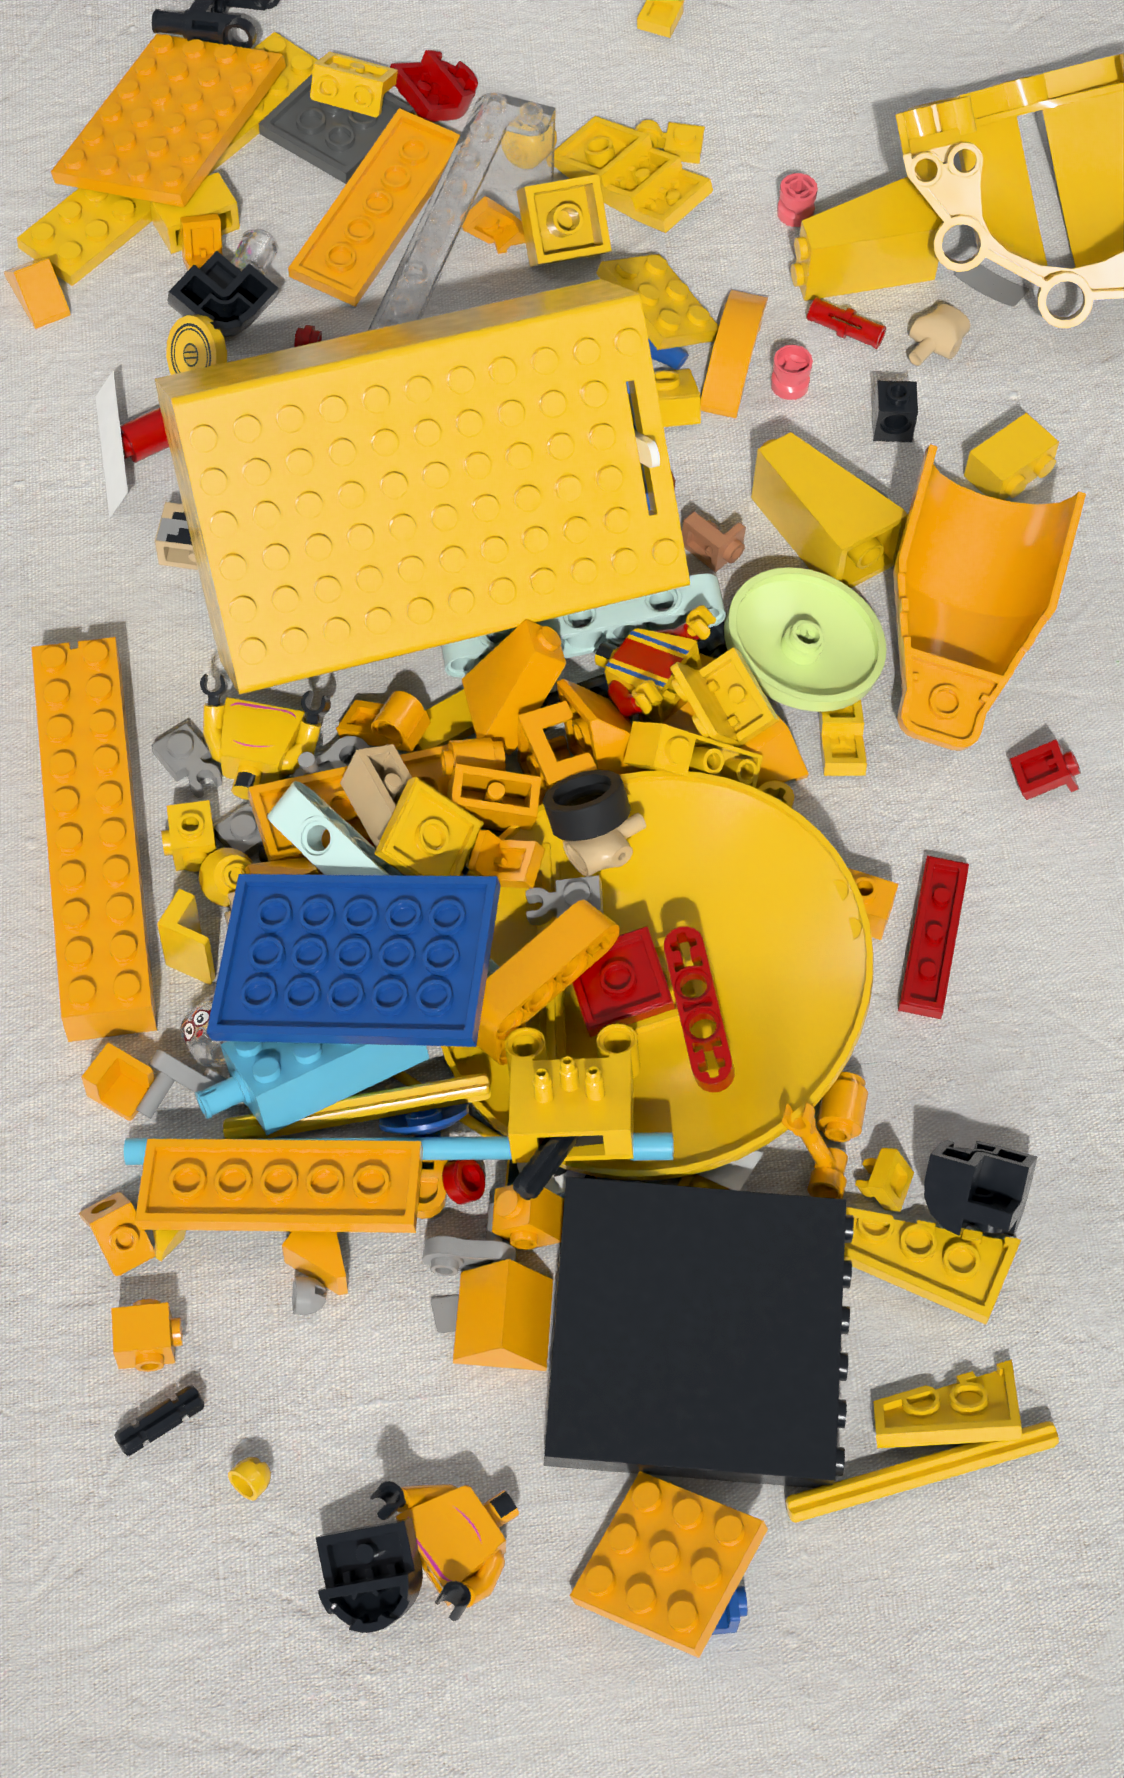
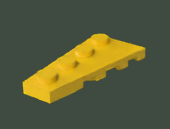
M846 1207V1215H853L854 1228L852 1242L845 1243L844 1260H851L852 1267L985 1325L987 1324L1022 1239L1005 1236L1004 1240L982 1236L983 1232L965 1229L958 1236L946 1229L935 1227L936 1223L917 1220V1223L895 1220L892 1215Z

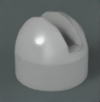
M294 1277L292 1286V1310L294 1315L316 1313L324 1306L326 1298L322 1294L326 1290L318 1279Z

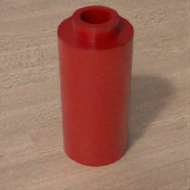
M160 407L120 425L124 459L130 457L133 462L137 463L169 448Z

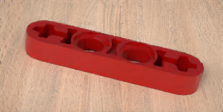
M682 926L673 929L667 934L664 940V952L689 1061L695 1081L701 1089L710 1093L721 1092L727 1089L733 1082L735 1077L734 1064L703 938L695 928ZM683 942H688L691 947L690 955L693 966L685 967L680 953V944ZM692 979H699L707 984L705 992L697 998H689L682 994L683 986ZM701 1019L712 1020L716 1024L714 1033L707 1038H697L691 1034L693 1025ZM713 1050L716 1063L721 1068L718 1069L719 1076L710 1078L707 1072L708 1064L704 1052Z

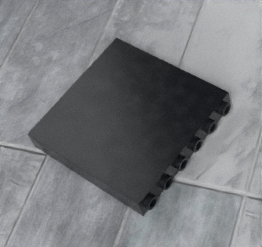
M566 1177L543 1466L635 1474L641 1471L648 1475L806 1488L833 1485L836 1476H843L845 1464V1448L837 1447V1428H845L847 1414L846 1399H839V1381H846L848 1375V1353L840 1352L841 1334L848 1335L850 1326V1306H842L843 1288H850L852 1278V1261L844 1260L845 1243L852 1242L854 1228L853 1215H846V1199Z

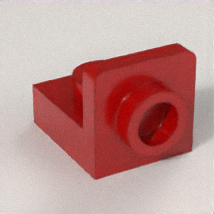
M1057 739L1010 758L1021 793L1026 800L1065 784L1071 792L1079 790L1075 776L1080 774L1081 770L1072 750L1065 752Z

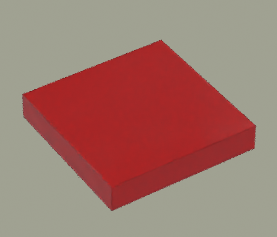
M648 926L619 935L609 951L572 982L590 1038L598 1035L608 1025H629L676 1009Z

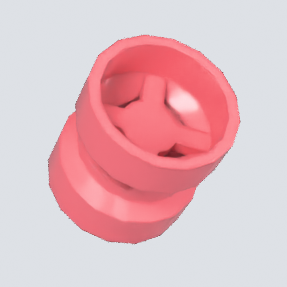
M793 173L782 180L779 191L780 200L777 207V215L781 222L791 227H801L802 220L814 216V202L817 197L818 188L813 178L806 174Z
M786 345L775 353L771 389L780 398L796 400L807 393L810 383L809 375L813 364L812 355L807 349L798 345Z

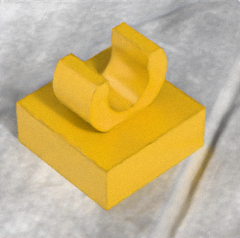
M881 1147L877 1159L867 1158L862 1163L868 1173L871 1174L870 1179L867 1181L856 1180L855 1185L864 1196L875 1197L884 1210L901 1212L914 1171L898 1149Z

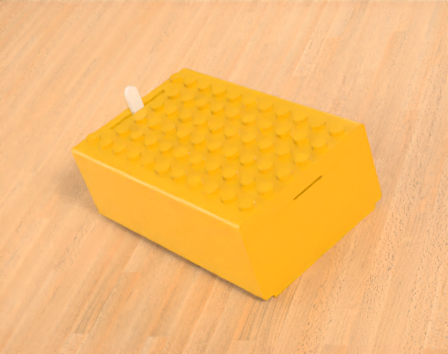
M603 279L154 379L218 655L239 695L516 628L525 619L535 623L690 585L642 301L639 293Z

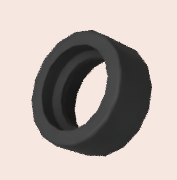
M598 769L571 775L552 786L542 800L553 835L567 841L589 840L605 835L618 828L628 819L631 811L621 776L610 770Z

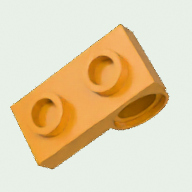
M395 691L390 695L385 704L355 700L336 727L340 739L346 736H356L362 738L368 745L384 746L394 744L397 750L412 752L431 722L427 711L424 710L417 698L404 691Z

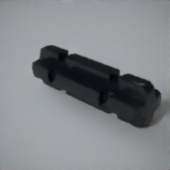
M188 1385L175 1393L176 1398L171 1401L170 1398H167L137 1417L135 1425L132 1426L131 1423H128L117 1430L114 1436L122 1452L127 1456L134 1454L144 1447L142 1443L146 1440L151 1443L183 1422L181 1418L185 1415L190 1418L203 1410L204 1401L198 1390L193 1385Z

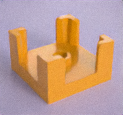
M567 701L518 715L517 761L523 774L541 777L539 805L543 804L542 800L546 792L559 781L584 771L597 770L590 753H583L574 757L570 756L564 736L550 740L546 738L543 731L544 728L572 720L573 714Z

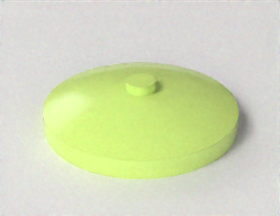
M792 567L776 568L759 573L739 588L726 613L724 638L727 649L730 650L734 647L740 651L766 696L789 707L806 711L825 712L851 706L868 694L883 670L887 650L886 639L876 614L854 590L826 574Z

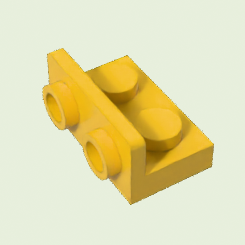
M329 51L314 63L310 98L321 103L378 117L382 111L384 94L396 85L398 70Z

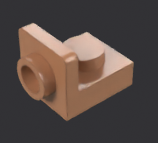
M694 511L683 520L682 537L684 548L716 573L726 563H734L745 549L744 537L746 527L738 522L723 534L713 522L706 521Z

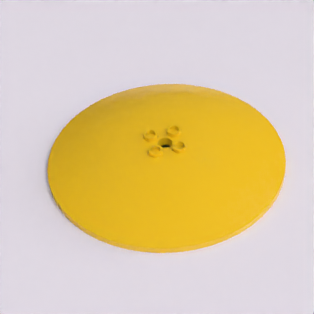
M658 770L620 774L631 807L628 818L639 813L645 820L646 828L626 839L633 850L632 856L627 863L620 867L600 870L590 876L599 875L602 882L603 913L619 925V935L648 926L676 1008L627 1025L636 1032L640 1059V1071L634 1079V1133L673 1132L674 1158L673 1160L633 1161L630 1159L563 1161L559 1167L594 1177L624 1181L662 1180L713 1170L751 1154L789 1130L782 1124L786 1104L788 1103L794 1111L791 1115L792 1123L803 1115L806 1102L813 1107L816 1106L835 1083L849 1061L862 1033L873 987L874 952L869 919L856 882L837 850L805 817L779 799L744 783L701 772L688 771V773H691L689 777ZM544 804L538 806L537 819L531 830H522L519 826H510L498 836L501 840L536 841L541 846L542 843H550L552 863L558 859L560 861L561 880L585 877L568 859L563 848L564 840L553 835ZM541 861V865H540L539 871L542 870V861ZM470 870L466 874V876H477ZM500 887L490 958L499 967L537 936V925L530 924L526 915L527 911L536 910V903L529 904L526 898L525 891L531 888ZM682 926L695 928L703 938L734 1064L735 1077L733 1082L727 1089L721 1092L710 1093L701 1089L695 1081L689 1061L664 952V940L667 934L673 929ZM688 942L680 944V953L685 967L693 966L690 955L691 947ZM692 979L683 986L682 994L689 998H697L705 992L707 984L702 980ZM571 983L564 989L566 1056H570L573 1059L598 1058L597 1035L590 1038L573 984ZM539 1012L526 1022V1027L539 1030ZM701 1019L693 1025L691 1034L697 1038H707L714 1033L716 1024L712 1020ZM477 1045L476 1047L441 1046L445 1060L455 1078L479 1073L487 1074L490 1082L491 1097L487 1100L471 1103L496 1130L504 1136H508L510 1095L508 1064L499 1065ZM713 1050L704 1052L708 1064L707 1072L710 1078L719 1076L718 1069L721 1067H718Z

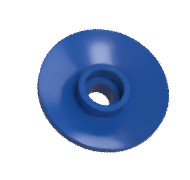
M468 1103L385 1117L379 1120V1127L384 1132L396 1135L442 1137L441 1130L462 1119L468 1114L469 1107Z

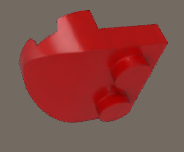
M425 50L421 62L391 63L390 68L398 70L395 87L411 107L414 108L417 116L430 122L457 120L468 111L475 96L478 80L473 71L463 62L459 61L454 66L441 60V52Z

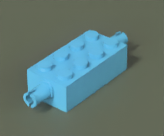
M227 1041L221 1044V1049L230 1078L202 1091L195 1092V1096L206 1119L212 1118L213 1115L243 1102L249 1107L265 1133L269 1135L428 1060L429 1054L427 1046Z

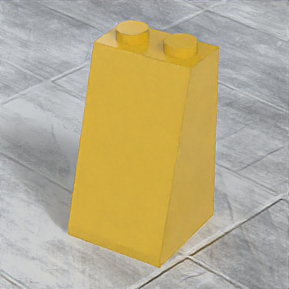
M908 176L804 219L801 222L800 236L794 240L796 263L791 264L793 285L800 287L804 301L814 300L816 297L821 299L935 280L939 260L934 250V237L937 228L943 220Z
M792 432L778 439H770L758 448L751 499L810 570L831 576L848 587L853 588L895 565L908 517L907 512Z

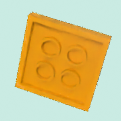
M639 1471L569 1596L580 1607L700 1658L768 1528L761 1519Z

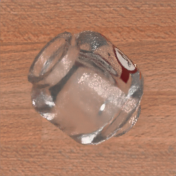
M213 1001L198 1004L187 1013L181 1023L180 1033L192 1057L202 1066H226L221 1044L227 1041H212L206 1033Z

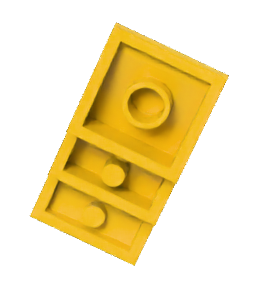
M594 116L547 156L548 162L569 179L599 174L603 202L638 222L664 233H667L713 192L711 179L684 170L679 156L653 148L649 134Z

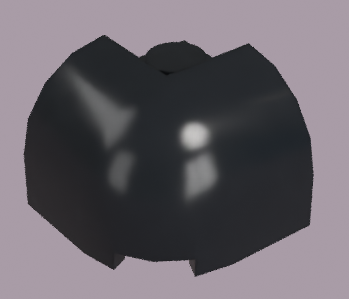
M216 251L200 269L193 265L169 290L167 301L183 317L186 315L207 316L213 321L210 323L214 329H220L223 337H233L247 329L277 297L279 288L250 263L241 271Z
M949 1140L941 1142L930 1154L924 1180V1198L930 1214L944 1229L958 1236L961 1235L968 1224L975 1225L978 1229L986 1232L1014 1236L1025 1209L1038 1157L981 1141H976L974 1149L954 1148V1142Z

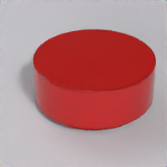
M452 1160L444 1166L442 1182L447 1195L453 1202L465 1205L479 1200L483 1196L485 1177L481 1167L475 1160Z

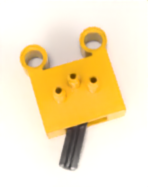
M611 1024L604 1027L598 1033L596 1039L598 1058L573 1059L570 1056H565L562 1059L548 1060L545 1037L535 1028H518L506 1037L505 1050L510 1076L508 1137L512 1163H527L513 1182V1189L520 1194L521 1198L525 1200L537 1198L563 1161L634 1159V1079L640 1071L638 1038L636 1032L631 1027L625 1024Z

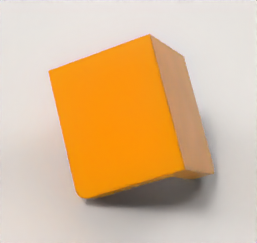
M109 1042L81 1076L86 1095L128 1121L133 1120L137 1115L138 1111L136 1108L155 1079L151 1067Z

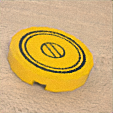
M186 315L179 318L170 329L167 339L166 358L171 375L227 363V349L224 337L220 329H214L210 323L213 321L209 317Z

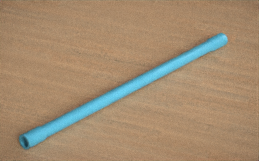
M673 1132L634 1133V1159L630 1160H673ZM508 1136L256 1139L421 1141L423 1146L422 1160L512 1159ZM126 1138L124 1143L125 1164L143 1165L147 1139L168 1138Z

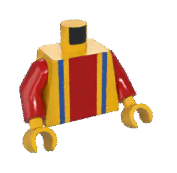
M704 605L693 609L688 614L686 622L677 628L655 631L637 628L630 632L620 647L607 642L599 645L595 653V664L605 668L608 694L622 715L627 717L641 713L657 723L665 721L680 700L671 683V680L675 677L670 667L676 662H680L698 671L702 669L696 640L699 638L701 640L707 639L711 633L708 626L715 624L717 620Z

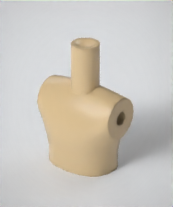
M940 304L928 315L919 317L912 325L909 333L910 338L919 343L909 354L910 362L919 366L932 352L947 359L954 358L961 347L962 339L970 331L971 325L967 316L953 306Z
M636 813L626 819L618 828L605 835L581 841L564 840L563 848L573 866L583 876L589 877L600 870L620 867L627 863L632 856L633 850L626 839L645 829L646 823L644 818L639 813Z

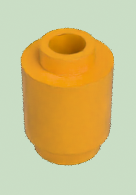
M490 737L449 741L448 750L441 751L443 775H450L451 777L456 764L505 771V752L502 741H492Z
M841 1072L835 1083L821 1099L817 1127L832 1141L847 1142L851 1138L858 1137L862 1132L868 1091L865 1088V1080L857 1074Z

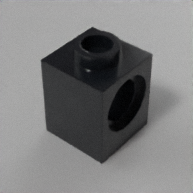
M877 380L872 406L873 441L912 442L918 416L917 382Z

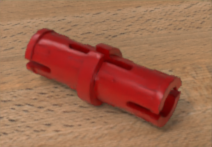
M818 297L813 300L807 314L808 321H813L836 331L838 337L845 339L848 336L875 349H878L881 345L887 329L884 325H879L856 315L857 311L852 308L844 310L822 301ZM848 324L854 325V326L859 327V328H861V329H857V328H855V327H853V326H850V325H848Z

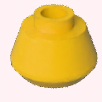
M221 848L210 853L202 862L199 870V884L204 895L216 905L230 907L228 894L235 892L238 875L247 874L246 866L247 864H253L252 860L244 852L234 848Z

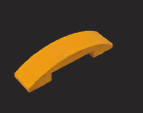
M736 290L730 291L700 400L701 411L737 418L748 369L763 321L768 297Z

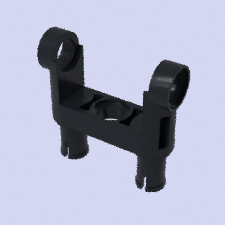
M194 0L191 7L184 13L155 9L152 14V30L154 33L183 35L187 41L198 39L251 49L257 38L255 27L247 19L241 18V15L227 14L230 7L265 11L277 6L280 0ZM240 28L244 30L248 36V41L239 42L234 39L231 29Z

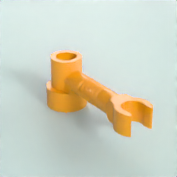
M806 1102L803 1115L791 1123V1115L794 1111L787 1103L782 1117V1124L796 1136H800L815 1161V1169L811 1172L807 1187L809 1195L811 1197L843 1199L847 1179L844 1176L848 1161L847 1154L840 1149L827 1147L815 1127V1109L811 1104Z

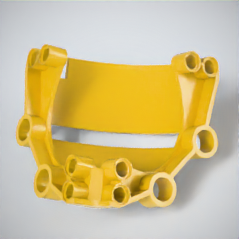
M1124 53L1002 82L955 97L910 107L906 111L895 114L907 176L943 220L937 228L934 237V250L939 262L947 269L956 272L969 271L977 267L985 257L1039 286L1037 305L1041 315L1049 324L1058 328H1071L1083 322L1092 310L1093 300L1124 298ZM1039 110L1043 111L1075 268L1053 267L1047 264L1017 119L1019 115ZM957 152L962 171L958 170L953 163ZM965 224L974 229L978 251L970 259L956 261L945 254L942 248V240L945 233L951 227ZM1060 282H1073L1081 288L1083 294V302L1080 309L1068 317H1059L1052 314L1046 306V297L1049 290Z

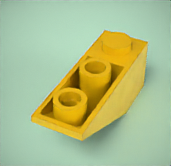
M633 721L623 763L648 771L658 770L689 777L691 774L688 771L701 772L729 778L756 788L763 756L666 724Z

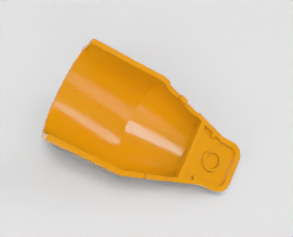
M930 444L925 450L893 572L902 689L897 721L900 729L914 739L950 750L962 751L978 741L987 712L1015 672L1014 670L1026 652L1029 651L1035 642L1036 637L1057 609L1086 494L1078 491L1074 496L1062 502L1048 504L1010 502L985 496L962 487L942 475L933 464L938 446Z

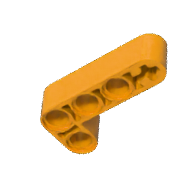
M579 900L486 979L477 1046L499 1065L508 1064L505 1050L506 1037L512 1031L526 1027L527 1021L607 953L619 936V925L587 900Z

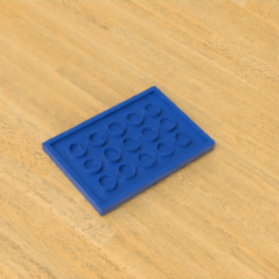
M239 874L206 1033L212 1041L476 1047L501 887L497 876Z

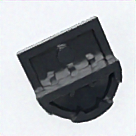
M412 1518L326 1533L315 1537L325 1587L317 1590L319 1598L327 1613L335 1614L340 1620L350 1626L349 1630L360 1633L379 1631L399 1620L412 1607L419 1595L423 1581L422 1564Z

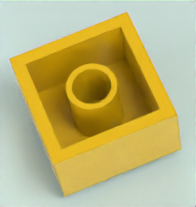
M599 174L525 186L516 191L530 267L602 255L612 251Z

